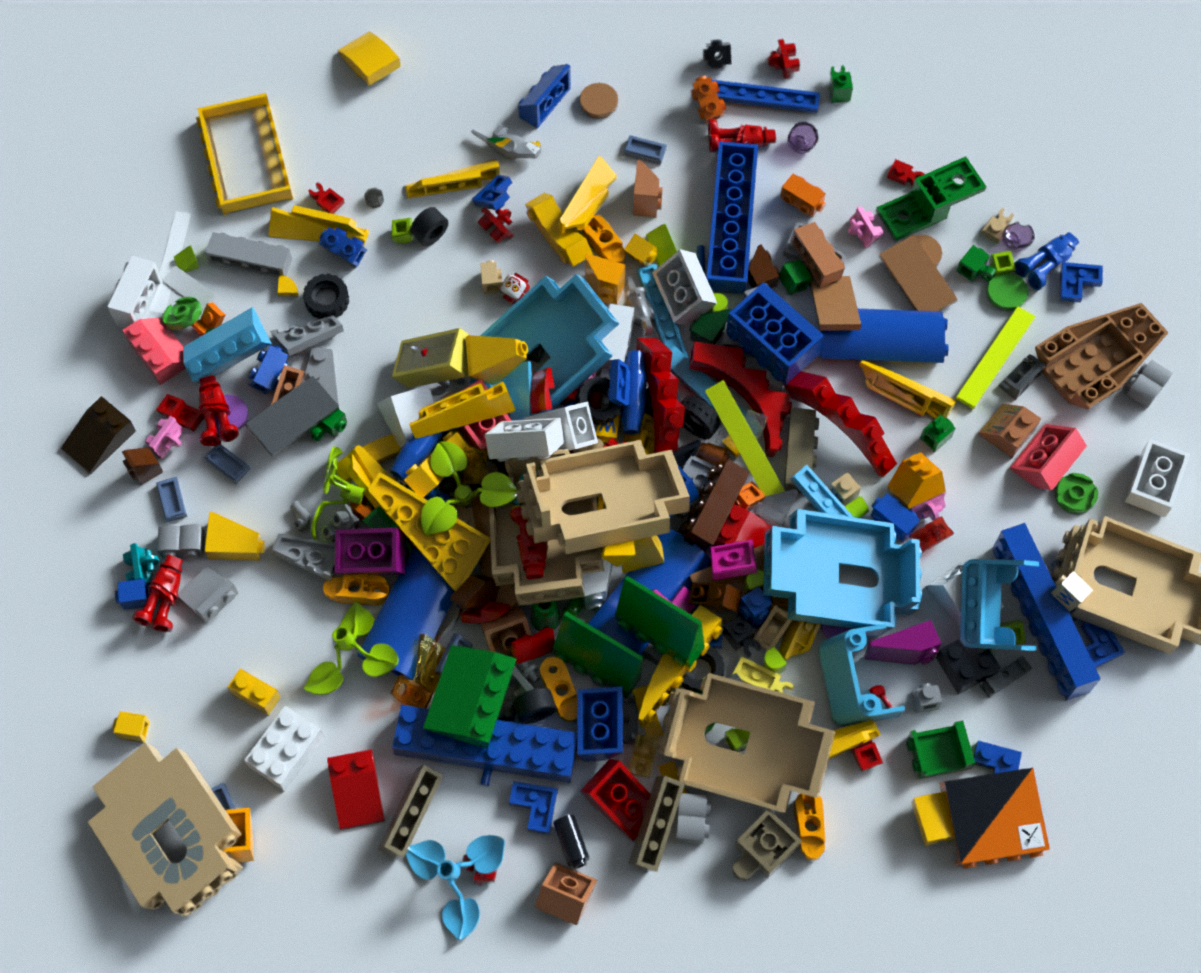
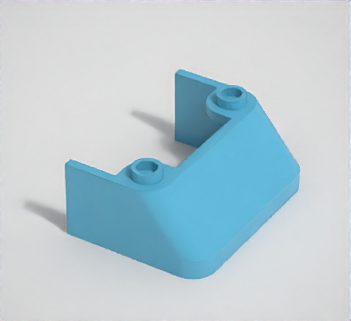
M970 559L964 563L962 568L960 639L964 646L969 648L1036 651L1037 646L1016 645L1015 632L1009 627H1000L1001 583L1013 582L1018 576V566H1039V562Z
M886 624L852 629L825 639L819 646L818 653L833 721L839 726L854 725L868 720L879 721L897 718L905 711L904 706L882 710L881 702L877 696L873 694L861 695L852 652L862 650L867 643V638L882 636L887 629Z

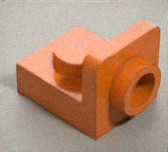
M213 302L207 303L200 320H197L191 326L199 335L203 336L206 334L207 329L222 325L226 314Z
M751 481L742 487L734 504L748 510L762 502L766 496Z
M365 495L360 505L350 502L352 513L361 521L373 511L366 504L368 498Z

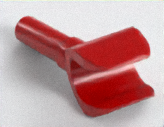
M876 685L869 689L870 694L878 698L880 697L887 709L893 708L885 696V689L882 685Z

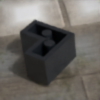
M959 639L939 649L935 657L958 695L992 677L1001 668L990 649L970 658Z

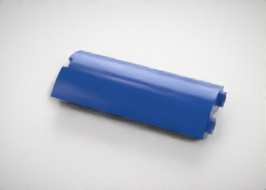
M858 309L861 321L860 330L820 331L824 335L819 354L820 358L944 363V358L948 356L949 345L945 344V331L947 330L948 320L944 318L942 312Z
M670 529V533L657 535L663 547L665 563L644 567L626 574V576H629L651 591L653 589L658 590L669 601L672 600L681 586H685L691 591L692 582L689 576L708 568L711 561L710 557L696 544L691 545L684 540L685 536ZM624 577L588 624L637 654L642 655L644 649L650 643L641 642L636 638V634L631 631L626 632L617 625L615 613Z
M415 545L405 563V574H399L361 647L365 652L370 653L371 648L376 644L391 646L396 651L399 662L390 672L398 678L406 680L414 679L430 644L452 604L450 597L454 593V590ZM360 652L357 655L363 661L367 658Z

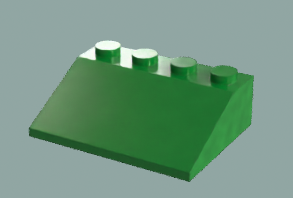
M629 576L625 577L615 613L617 625L626 632L631 631L636 634V638L641 642L652 644L654 649L660 654L664 655L666 653L670 655L676 664L680 666L685 665L690 668L705 648L702 621Z
M567 611L565 612L553 645L554 657L560 658L564 663L573 666L577 673L590 676L592 681L599 686L622 687L623 697L628 698L641 679L643 656Z
M451 645L423 729L488 749L515 668L516 658L497 652Z

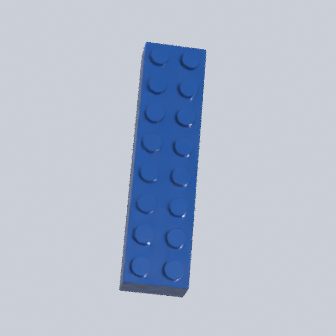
M719 141L706 277L712 291L744 294L746 291L758 145Z
M1022 523L1002 530L993 546V554L997 560L1039 562V566H1018V576L1010 583L1011 592L1015 598H1018L1020 611L1024 617H1027L1030 632L1038 640L1039 651L1043 656L1045 655L1048 661V670L1052 676H1055L1058 682L1057 688L1059 693L1064 695L1066 701L1090 693L1101 678L1067 608L1051 594L1056 585L1026 524Z
M401 705L392 745L394 755L479 769L486 768L497 772L571 783L578 744V733L497 720L489 747L485 749L424 730L423 726L429 709Z

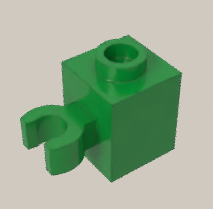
M843 65L840 72H836L834 66H831L828 86L831 103L851 100L853 91L850 72H845Z
M972 245L959 261L956 271L972 282L979 274L984 280L990 282L997 270L987 266L990 255L983 249Z
M800 259L783 264L779 279L789 295L807 289L812 280V274Z
M338 409L311 429V437L319 442L325 432L333 437L343 432L347 426L345 413Z
M940 414L923 429L920 439L936 452L952 438L956 428L949 419L944 418Z

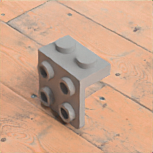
M207 566L178 593V596L205 623H208L235 598L238 591L229 579L225 581L217 572Z

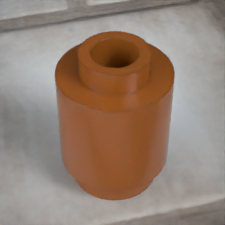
M709 442L707 444L702 443L697 453L698 458L715 466L718 463H723L730 456V454H727L726 448Z

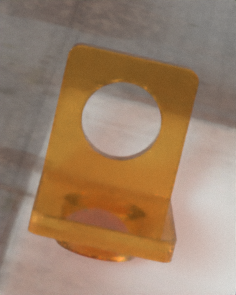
M399 675L390 694L402 705L427 709L434 691L429 688L413 685L404 676ZM404 683V693L399 695V686Z

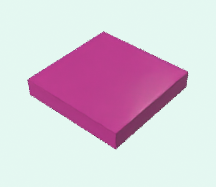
M753 540L710 547L714 580L757 573Z

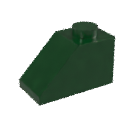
M726 309L702 314L697 321L694 320L689 328V331H691L690 340L715 345L725 331L728 314L731 310Z

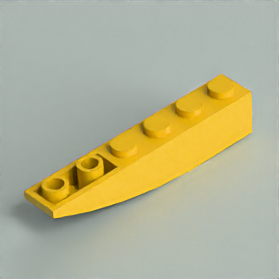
M699 605L692 616L702 621L705 648L700 655L703 656L710 647L709 643L713 638L717 639L720 636L723 628L720 617ZM666 653L662 656L647 688L638 717L639 725L642 728L655 719L658 708L666 705L670 699L669 694L673 689L680 687L684 680L682 677L685 673H690L697 663L696 660L688 668L685 665L680 666L676 664L672 657Z

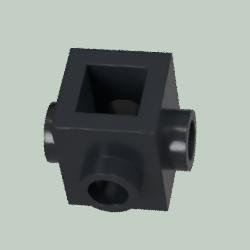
M719 39L711 40V43H706V49H703V60L711 68H723V65L731 64V44L729 42H722Z

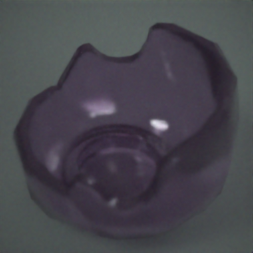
M798 122L788 133L787 143L794 152L800 154L808 153L818 142V131L813 124Z
M1019 222L1007 225L1002 232V242L1006 247L1015 252L1026 250L1035 240L1033 228L1030 225L1022 226Z

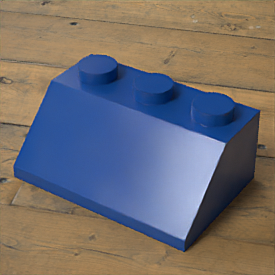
M569 64L552 66L547 72L542 74L537 85H533L526 98L520 100L518 104L519 118L536 128L540 127L571 89V66Z
M623 688L578 689L577 755L583 762L605 761L623 754Z

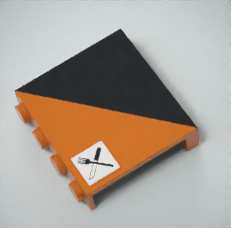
M1033 767L940 783L941 792H946L959 861L955 862V865L962 864L963 869L977 867L976 862L985 860V865L999 863L998 858L1007 857L1008 861L1020 860L1021 854L1029 853L1030 858L1044 856L1043 851L1050 850Z

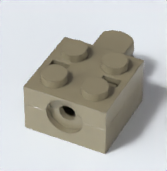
M768 808L737 839L735 847L742 855L733 864L732 871L734 876L738 880L747 881L759 870L768 879L800 847L802 840Z

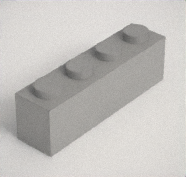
M212 232L205 251L209 263L279 278V275L287 276L292 261L290 249L285 246L270 245L264 241L256 242L245 237H233L226 233Z

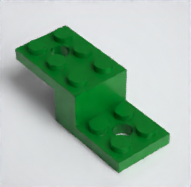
M965 156L915 178L911 192L876 207V213L896 242L947 219L952 205L984 192L987 186ZM953 179H961L964 183L957 184ZM905 214L908 216V219L902 220L898 215Z

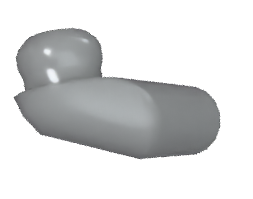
M296 501L290 506V509L297 515L293 527L302 532L308 528L310 514Z

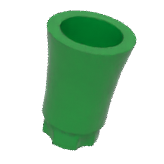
M556 601L533 604V611L531 613L532 626L538 631L546 627L555 630L561 621Z

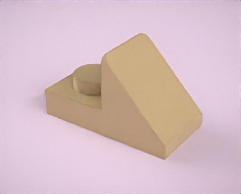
M775 605L753 640L759 642L760 646L766 650L773 646L775 647L792 622V620H788V612Z

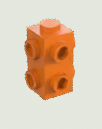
M706 76L695 79V83H692L693 89L690 91L693 100H698L700 107L697 108L700 119L704 118L705 122L708 123L709 119L716 120L724 117L723 111L726 110L723 99L719 100L717 93L720 90L717 82L712 81L711 77L706 78Z
M793 173L781 188L780 198L785 203L798 208L803 214L814 217L826 205L824 201L826 193L821 188L813 186L803 177H798Z

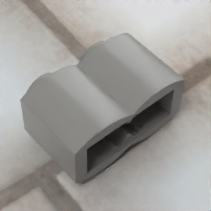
M1153 360L1148 365L1144 363L1137 372L1140 374L1137 379L1133 377L1127 385L1129 391L1126 395L1146 408L1151 405L1173 374Z
M195 524L158 527L157 552L164 559L166 555L174 557L184 556L189 559L203 555V527Z
M682 793L678 807L676 841L703 844L704 838L709 837V824H705L706 815L710 816L711 802H707V795Z

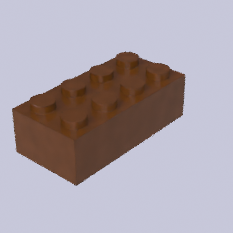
M729 459L723 463H718L715 468L712 467L706 475L708 479L706 485H702L698 491L700 497L696 503L691 505L688 511L690 516L687 522L684 521L678 532L685 536V541L691 545L696 544L702 550L714 545L750 473L748 470Z

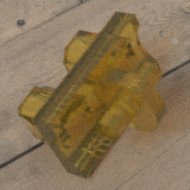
M476 446L465 447L464 453L467 457V466L461 471V484L466 486L469 484L481 485L483 478L487 475L485 466L488 452L486 449H478Z
M637 733L628 769L633 775L650 779L659 738L647 737Z

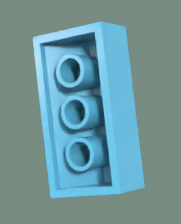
M254 307L183 346L184 365L193 382L200 383L199 380L204 377L216 376L271 345Z

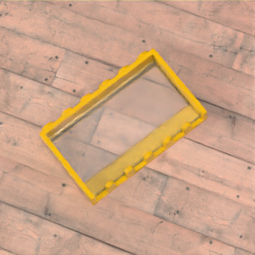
M267 93L197 108L199 116L196 117L198 128L203 130V132L199 133L201 142L206 144L207 147L203 151L206 160H210L207 168L209 175L214 177L211 185L213 192L218 194V197L214 198L217 209L221 208L223 215L281 200H293Z

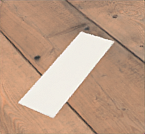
M175 265L163 280V282L184 297L196 298L200 302L203 311L206 304L210 303L216 295Z

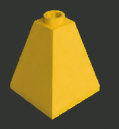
M466 336L469 377L477 380L482 379L483 382L491 385H496L526 359V354L528 353L527 344L518 339Z

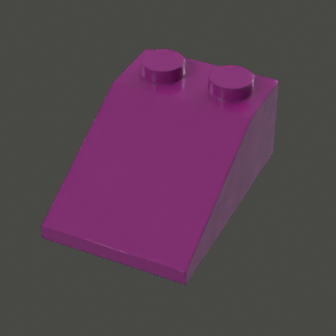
M401 529L336 530L334 573L405 574L406 535Z
M931 620L870 641L864 657L865 660L910 665L922 663V665H925L934 660L942 643Z

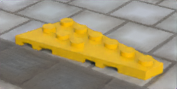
M378 472L368 492L455 592L470 576L491 538L458 518L456 524L451 529L426 536L421 524V513L424 504L428 500L383 473Z

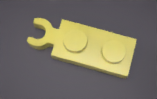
M742 656L731 677L740 682L783 693L782 690L784 688L792 691L794 687L790 682H780L781 675Z

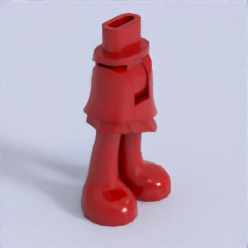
M709 119L710 152H717L719 141L755 144L758 147L767 146L768 143H776L775 129L763 127L762 130L761 126L747 124L740 125L737 128L723 129L718 127L715 119Z
M214 375L204 377L199 380L200 414L204 415L207 430L201 433L199 440L203 446H218L221 444V439L224 442H231L236 439L239 431L235 425L229 422L228 416L231 411L226 403L220 383L216 381ZM214 416H218V419H219V423H220V436H219V433H218V430H217V426H216V422H215V417H214Z
M515 507L510 511V517L520 528V534H518L516 539L518 540L517 545L523 564V571L526 572L527 579H541L544 577L543 570L546 569L548 541L534 543L532 535L528 536L526 522L528 520L523 519L521 507Z
M166 555L165 561L160 564V568L150 582V594L144 608L137 610L132 616L135 622L143 626H149L152 622L156 603L160 597L162 601L151 628L161 632L172 631L173 623L167 617L170 606H176L175 600L178 599V589L183 571L181 569L182 559Z

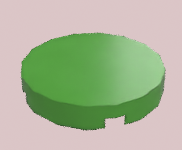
M1008 272L994 276L987 288L988 300L996 308L998 306L1004 311H1013L1018 306L1021 307L1028 295L1027 284L1016 274Z
M194 297L180 298L175 301V305L172 306L170 304L165 309L162 319L166 327L171 330L185 329L199 319L203 308Z
M1071 473L1062 477L1055 488V498L1063 510L1073 514H1082L1088 512L1095 505L1098 499V489L1090 477L1080 473Z

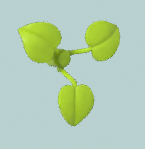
M439 442L431 456V468L440 477L454 475L458 486L454 493L456 500L444 502L440 497L429 499L424 504L421 513L423 531L426 536L445 532L456 524L457 511L449 504L468 506L472 503L473 498L481 492L480 501L487 507H500L512 502L517 497L516 491L518 489L505 474L493 472L483 478L482 488L472 492L468 486L461 485L457 472L464 470L467 466V457L464 451L454 443Z
M336 446L332 447L328 456L323 493L327 494L332 484L341 488L340 497L343 500L322 501L318 505L311 523V536L314 540H317V524L326 505L348 504L349 502L360 505L365 492V488L350 484L334 475L337 469V459L343 453Z
M355 601L345 614L340 626L332 633V638L336 642L334 648L336 650L337 666L333 662H323L316 666L303 687L307 692L325 695L334 692L340 687L344 680L343 675L339 672L342 669L340 650L350 651L355 647L362 655L367 657L363 661L362 668L365 674L370 677L383 676L393 670L398 664V655L391 646L376 644L371 648L370 653H367L356 643L357 636L363 637L367 635L374 624L372 614Z

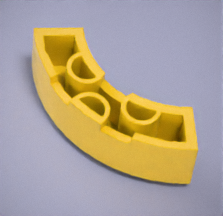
M544 192L525 204L528 210L526 211L530 221H534L543 237L559 255L564 264L568 263L574 267L585 260L586 253L593 255L586 238L580 235L574 228L566 229L564 234H559V220L563 213L552 195Z
M451 430L442 438L445 442H451L459 446L464 451L466 457L474 451V447L459 430L455 433ZM432 453L418 466L414 464L406 471L408 475L404 479L405 482L421 497L427 495L445 478L433 472L430 463Z

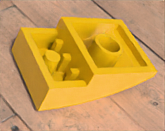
M371 32L365 33L338 50L340 56L359 78L362 77L369 86L401 67L398 55L382 39Z
M946 792L914 798L911 803L924 845L955 841Z

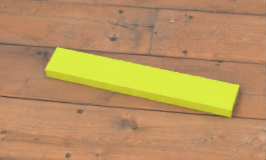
M1019 306L1016 308L957 395L956 400L974 410L1036 316Z
M724 380L706 389L707 396L759 489L766 496V501L783 493L785 489Z

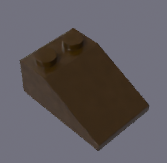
M101 396L85 411L61 449L88 473L92 474L136 430L129 418Z

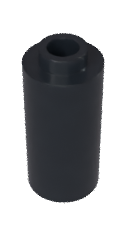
M567 815L555 820L553 824L568 866L578 869L587 865L586 861L590 857L575 815Z

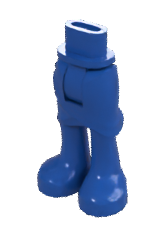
M1070 232L1060 235L1040 247L1034 255L1018 259L1014 263L1015 272L1020 277H1025L1029 274V285L1034 290H1041L1046 284V275L1053 268H1056L1062 262H1066L1072 256V252L1076 249L1075 246L1079 244V240ZM1044 258L1047 259V262H1045V263L1042 264L1040 267H1038V268H1036V269H1034V270L1032 271V269H1033L1039 262H1041Z

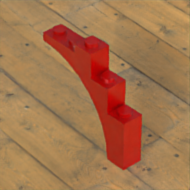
M637 338L636 350L644 353L647 382L652 400L654 453L668 450L674 451L678 449L680 427H683L685 407L677 400L679 379L670 372L672 351L657 338Z
M694 342L690 350L689 369L709 374L721 381L724 380L727 385L745 399L755 413L759 424L762 425L766 457L774 458L782 447V438H779V435L783 428V421L791 411L792 402L789 401L790 394L769 391V379H766V371L744 368L746 357H743V349Z
M801 371L789 383L784 385L793 400L802 402L815 409L844 432L860 449L878 476L884 477L897 465L882 437L885 433L877 418L861 414L851 397L835 393L827 377Z

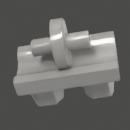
M344 504L338 512L332 515L330 523L322 527L321 532L325 539H332L335 543L336 530L358 528L359 519L352 513L350 504Z
M523 662L521 664V667L525 670L523 671L515 663L509 686L516 680L521 684L513 691L516 697L537 688L529 679L531 678L534 682L539 680V677L536 675L539 667L536 664L529 666L527 662Z

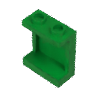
M963 720L954 722L949 727L917 733L916 730H913L909 733L908 738H906L908 751H912L914 758L912 760L913 771L918 773L919 779L969 770L975 764Z

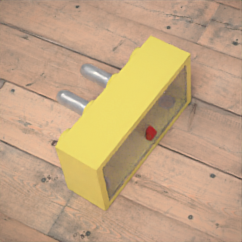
M461 328L402 340L392 378L408 388L433 383L449 388L451 386L449 380H453L459 385H464V377L468 375L466 336L469 334Z

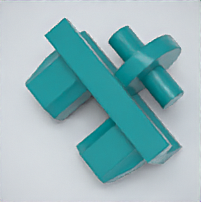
M137 543L130 544L131 550L123 554L125 564L128 566L133 565V570L126 573V580L144 579L147 585H150L152 581L151 572L154 571V566L159 563V557L152 555L151 550L139 547Z

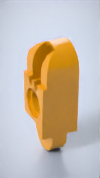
M595 215L586 228L582 230V236L586 238L588 244L601 258L623 264L626 252L624 251L622 241L601 215Z
M343 574V577H332L331 582L326 580L323 585L326 597L332 601H337V603L353 604L356 601L360 605L378 606L385 603L390 593L387 581L377 574ZM352 587H360L358 591L350 592V589Z
M549 657L540 666L541 681L545 688L551 690L557 706L556 712L558 716L565 722L573 723L578 720V698L563 660L557 657ZM552 666L557 668V672L554 674L549 672V668ZM559 689H565L568 692L564 696L556 694Z
M800 793L794 802V814L797 834L802 840L800 844L801 854L806 859L815 861L825 851L823 801L820 795L819 798ZM809 803L812 808L807 810L804 808V804ZM813 823L816 826V830L813 832L808 831L805 828V824Z

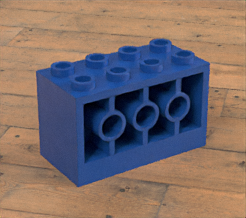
M764 282L728 314L726 329L728 337L732 341H737L745 353L751 354L762 368H767L773 378L778 382L781 381L784 385L789 383L820 354L824 335Z

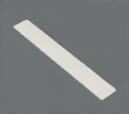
M175 212L159 273L162 281L174 265L177 266L174 256L182 251L191 213ZM165 282L162 283L150 309L152 312L164 313L167 307L172 287Z

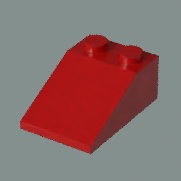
M734 504L714 545L711 547L753 540L754 548L764 544L765 532L772 526L749 510Z
M372 749L327 758L340 830L385 821L375 757Z
M609 759L580 792L631 841H634L637 838L651 794L621 761Z

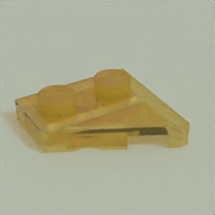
M421 633L418 644L415 682L429 693L435 694L441 676L434 671L446 648L427 634Z

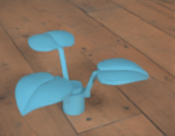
M485 835L474 839L466 849V854L471 859L469 862L454 863L445 860L446 853L443 846L433 840L410 845L406 853L411 868L419 877L430 880L438 875L447 880L448 884L451 885L459 900H451L445 905L442 918L446 928L458 940L466 938L476 928L480 918V908L477 901L472 898L463 900V895L454 881L459 877L461 867L472 866L473 864L475 869L482 874H490L496 871L504 857L505 840L502 837Z

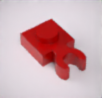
M895 159L887 178L904 186L908 181L913 186L914 179L924 175V173L920 171L913 172L914 166Z
M316 183L318 192H313L311 189L308 190L310 197L315 199L317 205L327 213L334 214L345 203L344 198L329 188L327 191H324L320 183Z

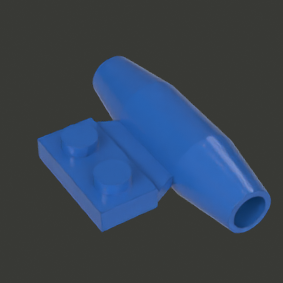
M632 350L627 353L625 363L620 359L611 360L608 397L617 406H623L621 409L623 433L637 435L640 434L646 409L647 373L644 353Z
M445 431L418 439L412 433L399 451L390 469V473L395 478L404 481L408 475L406 471L414 464L418 466L435 450L437 443L444 441L441 438Z

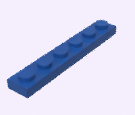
M712 80L717 82L720 90L717 93L719 100L723 99L724 102L818 113L819 92Z

